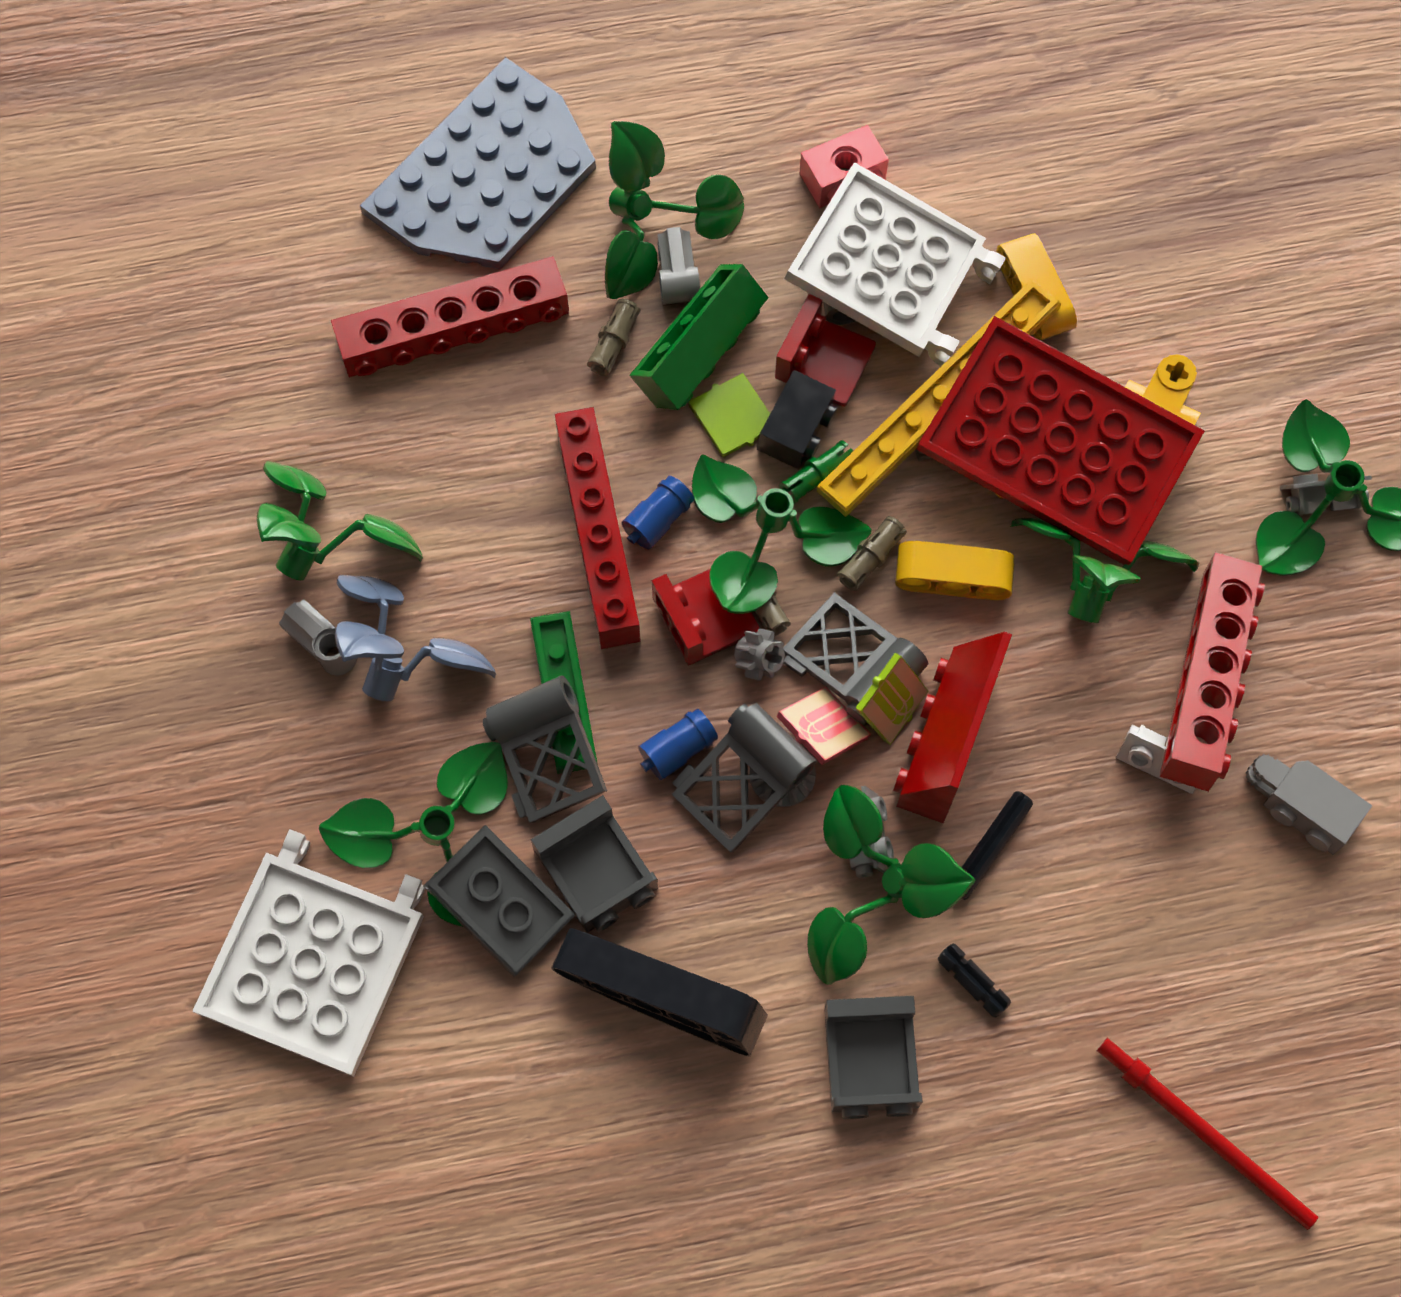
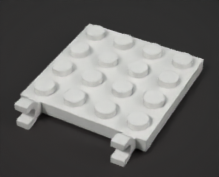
M854 162L790 266L784 279L807 293L822 299L826 304L918 357L926 349L929 357L935 363L942 366L952 356L960 341L935 329L970 266L975 267V273L980 279L990 284L1006 257L982 247L986 240L982 235Z
M289 829L278 857L269 853L265 854L193 1008V1012L354 1077L424 918L422 913L413 909L419 903L425 888L422 885V880L406 874L396 900L392 902L299 866L297 864L306 855L311 842L305 840L306 836L304 834Z

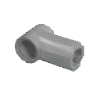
M680 227L667 228L663 233L658 234L657 243L659 261L661 263L659 280L662 304L690 302L700 290L698 267H694L690 231L682 230Z
M304 599L297 603L294 602L284 611V615L279 622L280 627L318 660L327 673L339 676L352 670L356 659L343 662L340 653L335 656H326L331 648L337 646L335 640L337 627H334Z

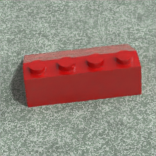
M1004 631L954 646L949 660L940 659L933 681L940 683L936 696L927 695L920 715L921 718L927 719L923 733L914 731L906 753L914 756L909 770L901 767L893 789L894 792L900 793L896 807L944 824L959 788L1012 634Z

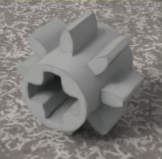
M761 628L758 629L757 633L746 631L745 636L736 644L735 659L737 663L735 666L746 669L745 677L759 681L762 676L773 678L774 673L782 667L785 659V652L782 647L784 643L773 640V631Z

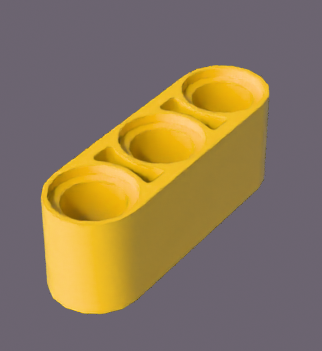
M1032 233L998 245L996 253L1006 257L1000 269L1013 295H1016L1033 278L1061 301L1060 309L1033 336L1041 341L1075 329L1077 327L1075 309L1039 237Z
M905 541L898 546L895 584L898 588L911 592L985 600H1005L1012 596L1014 555L999 549L925 541Z

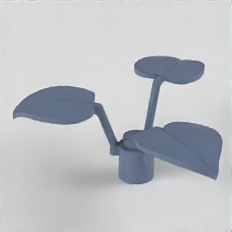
M351 575L338 576L337 585L345 594L361 601L377 603L380 608L378 631L368 625L350 621L338 623L335 631L336 644L343 662L356 658H373L362 688L366 695L381 701H392L400 680L408 681L411 672L426 656H430L434 661L447 666L478 671L495 678V669L478 650L463 642L445 638H432L429 646L422 647L410 663L403 668L401 665L403 660L400 658L404 653L403 646L396 639L385 635L388 604L402 605L404 601L402 592L393 584L378 578Z

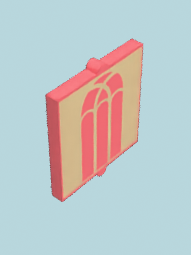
M827 687L779 711L776 716L796 737L795 740L802 744L821 765L866 741L871 735L862 724L847 713L846 707Z

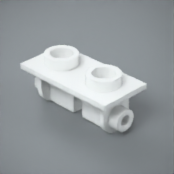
M1142 724L1140 727L1131 725L1126 735V740L1116 758L1193 794L1196 789L1195 787L1159 777L1167 737L1145 728Z

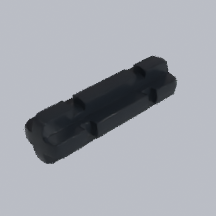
M952 943L947 946L938 957L939 963L948 972L952 970L955 973L953 977L977 1001L981 999L985 1003L983 1008L992 1017L1000 1016L1010 1006V998L1001 989L997 991L993 987L995 983L971 959L967 961L964 958L966 954L956 944Z

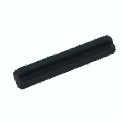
M1016 791L1012 794L961 867L975 878L974 884L961 899L967 900L1031 809L1033 801L1022 792Z

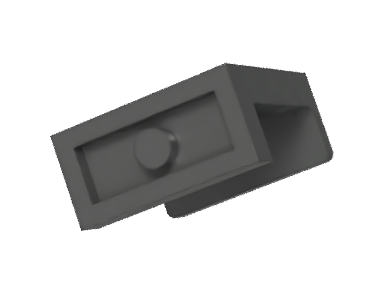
M603 795L531 839L534 852L586 933L594 928L598 932L607 929L619 919L618 913L631 905L634 909H637L655 897L653 891L658 889V879L653 872L650 873L615 820L612 808Z
M914 996L827 1000L824 1013L831 1111L842 1112L843 1119L869 1117L868 1111L886 1110V1116L888 1117L913 1115L912 1108H919L923 1103L922 1093H919L913 1017L915 1015Z

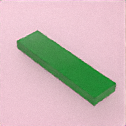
M570 611L532 617L530 621L541 684L561 675L570 683L577 698L579 717L597 762ZM571 726L558 732L552 746L553 749L569 756L576 742ZM580 752L578 760L584 762L582 754ZM554 755L557 774H563L567 760ZM575 764L572 772L585 770V768Z

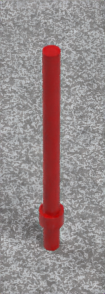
M1108 1037L1103 1041L1096 1051L1123 1073L1122 1079L1134 1089L1140 1087L1306 1230H1309L1315 1224L1318 1216L1152 1076L1150 1074L1152 1069L1138 1057L1135 1060L1132 1059Z

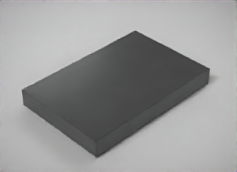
M486 825L423 886L513 977L575 916Z

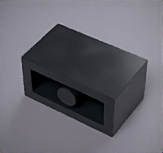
M793 370L760 432L757 450L799 470L805 457L810 459L815 455L821 442V438L816 436L821 426L828 428L835 416L838 407L832 403L836 389Z

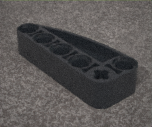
M570 928L551 967L560 976L621 1005L744 1056H751L768 1017V1014L756 999L741 991L577 929Z

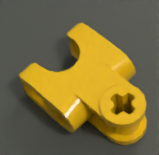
M1175 354L1163 358L1148 387L1130 379L1125 386L1193 425L1196 424L1201 412L1184 405L1197 375L1195 365L1186 356Z

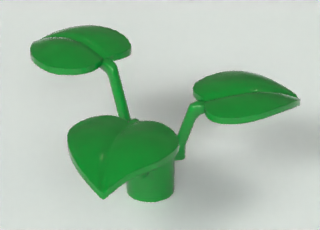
M614 121L611 123L612 140L609 153V170L611 178L617 187L609 197V207L613 214L623 217L622 223L628 225L634 233L628 230L621 231L612 240L608 249L605 266V289L607 298L618 299L637 293L646 288L655 277L658 266L657 251L653 244L643 241L644 232L634 222L635 220L639 221L647 217L652 208L697 214L695 230L699 235L708 239H720L730 234L739 224L744 212V197L739 187L730 177L719 174L707 177L699 185L696 192L697 206L651 200L649 195L641 189L650 186L649 177L656 176L662 171L665 162L664 147L660 138L653 131L643 125L626 121Z
M1307 399L1303 400L1295 408L1286 423L1282 437V450L1287 462L1297 471L1310 472L1319 466L1323 473H1330L1324 484L1327 495L1305 523L1294 512L1279 511L1268 515L1260 524L1256 534L1258 564L1262 566L1263 571L1274 575H1294L1313 567L1324 552L1325 539L1319 532L1311 529V527L1333 500L1346 502L1352 499L1355 494L1359 496L1363 511L1371 515L1366 525L1370 538L1384 549L1401 551V488L1385 487L1377 490L1372 497L1371 507L1365 492L1367 486L1363 484L1365 474L1362 467L1354 461H1342L1350 447V438L1347 430L1336 418L1318 409Z
M704 454L700 456L692 478V494L695 506L703 516L714 522L724 523L729 521L735 513L743 518L757 510L756 522L762 529L751 558L740 551H728L719 555L711 566L709 573L710 587L722 609L729 613L744 614L753 612L769 602L774 595L778 583L777 571L770 564L758 562L769 533L782 531L787 526L788 521L796 538H804L802 542L804 554L813 562L829 567L839 566L851 559L857 552L859 543L864 539L866 540L871 534L872 529L861 520L851 515L845 517L840 511L829 507L809 508L800 514L797 522V511L793 509V499L785 490L779 488L767 490L763 496H758L756 500L757 486L755 481L741 468L716 461Z
M270 461L264 464V472L271 481L288 491L300 494L302 499L298 517L284 508L269 503L261 504L257 512V526L262 542L274 540L287 541L276 563V568L284 575L295 580H304L314 562L322 564L330 552L357 530H363L372 539L417 557L420 562L422 561L423 555L420 548L406 530L388 519L371 514H365L363 520H356L319 551L317 547L321 543V537L314 528L305 524L304 520L311 497L320 500L325 499L327 492L324 485L316 477L301 469Z
M1018 518L1013 520L1010 526L1024 525L1046 536L1063 539L1072 547L1073 571L1070 589L1075 592L1068 614L1091 623H1099L1106 601L1111 602L1113 593L1119 585L1140 582L1141 577L1129 571L1138 558L1153 556L1166 561L1186 563L1193 572L1199 567V562L1189 555L1168 545L1152 541H1143L1130 565L1124 564L1123 567H1119L1113 564H1103L1097 559L1080 556L1079 539L1040 518ZM1080 566L1090 575H1085L1082 582L1080 581Z
M498 742L475 744L448 758L439 770L437 789L443 797L454 801L445 807H429L422 813L420 822H413L411 826L392 832L394 816L391 810L379 800L361 798L344 805L334 815L319 825V832L324 842L336 856L348 864L359 868H374L385 864L391 858V840H397L419 832L421 838L426 843L433 846L441 845L446 862H448L453 857L449 843L454 830V817L452 813L462 805L468 813L475 815L485 814L496 809L506 795L508 778L501 744ZM427 891L428 902L434 913L447 923L463 927Z
M840 785L834 791L823 823L826 844L840 858L853 859L862 851L866 857L887 865L888 869L882 876V885L888 894L885 897L849 911L845 917L834 907L825 908L817 914L811 923L807 938L808 955L815 973L823 983L831 985L836 981L851 977L861 968L867 955V940L862 928L852 923L856 917L886 904L897 903L899 898H902L905 910L912 916L932 918L954 906L975 882V878L961 868L947 851L935 844L924 843L914 846L906 854L902 864L899 863L897 858H889L873 851L869 845L876 843L883 833V822L880 812L865 793L850 785Z

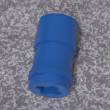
M668 476L665 480L659 482L657 488L645 501H641L628 514L621 524L629 535L627 539L630 543H637L645 549H651L670 529V525L682 513L687 512L690 504L694 501V496L684 483L673 476Z
M696 709L693 712H688L677 723L666 730H661L638 746L645 760L640 765L645 772L651 769L657 778L663 780L685 765L688 759L704 748H710L713 742L718 740L717 732L701 710Z

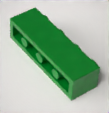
M720 264L629 376L656 408L679 410L692 399V392L701 381L713 373L716 367L715 364L721 356L737 343L738 335L746 325L758 317L760 308L769 297L743 264Z

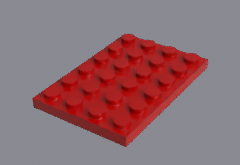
M994 316L919 441L916 450L1047 523L1068 532L1073 537L1119 563L1130 565L1205 431Z

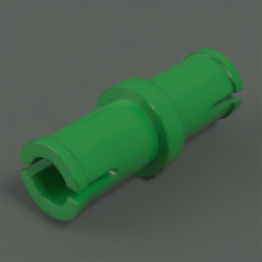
M840 440L818 458L811 457L805 461V467L787 480L779 483V488L788 493L790 492L794 504L797 503L800 498L816 488L853 452L852 448L844 453L848 443Z

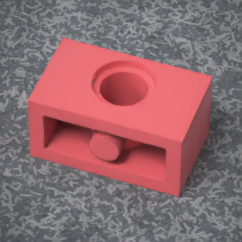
M866 125L802 152L799 174L818 207L822 208L830 203L849 172L841 170L842 168L850 170L855 162L886 180L889 159L869 126Z

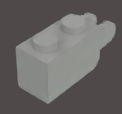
M1263 754L1262 756L1259 755L1246 771L1247 776L1245 778L1248 779L1247 782H1250L1251 785L1255 786L1256 790L1268 797L1263 805L1271 810L1270 813L1275 820L1285 826H1293L1306 835V840L1314 848L1323 852L1328 851L1332 855L1347 843L1372 807L1370 803L1308 760L1298 761L1289 768L1278 759L1275 760L1269 756V754Z

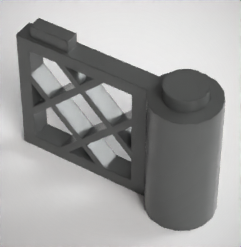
M835 592L783 647L786 656L783 664L801 677L809 673L845 700L848 704L846 707L847 713L862 725L867 721L858 712L856 706L873 684V678L879 676L894 653L902 656L917 677L929 664L926 656L917 646L907 639L896 638ZM837 608L849 617L850 627L826 630L825 619ZM854 621L860 626L854 627ZM821 624V630L815 631ZM872 634L882 641L875 651L857 653L855 636ZM851 637L852 653L828 655L827 639ZM822 639L824 656L806 658L797 651L805 641ZM865 661V662L858 668V662ZM853 662L854 674L844 685L830 676V664ZM825 665V671L818 666Z
M562 675L487 708L486 718L483 719V726L491 741L497 740L501 744L518 790L517 793L512 794V798L519 817H528L529 823L537 822L607 792L578 714L577 698L570 683ZM571 726L576 742L569 756L553 749L552 746L558 732ZM547 737L545 744L537 742L538 740ZM529 744L542 750L533 772L521 767L515 750ZM580 752L582 754L584 762L578 760ZM549 753L567 760L559 783L541 776ZM575 764L588 770L593 784L592 787L581 792L566 787ZM525 775L530 776L528 784ZM538 780L556 788L550 805L537 810L532 797ZM564 792L571 795L561 800Z
M757 703L750 707L743 704L737 708L728 720L731 727L725 737L695 769L688 765L672 782L677 787L672 795L730 852H734L787 793L804 780L817 763V760ZM730 747L740 757L741 775L719 776V758ZM748 765L758 775H748ZM712 767V776H704ZM763 779L775 792L764 804L749 805L748 780ZM741 780V805L720 806L719 781ZM712 781L713 806H698L686 794L697 782ZM758 809V811L749 819V810ZM720 810H742V828L732 839L721 829ZM704 811H713V820Z

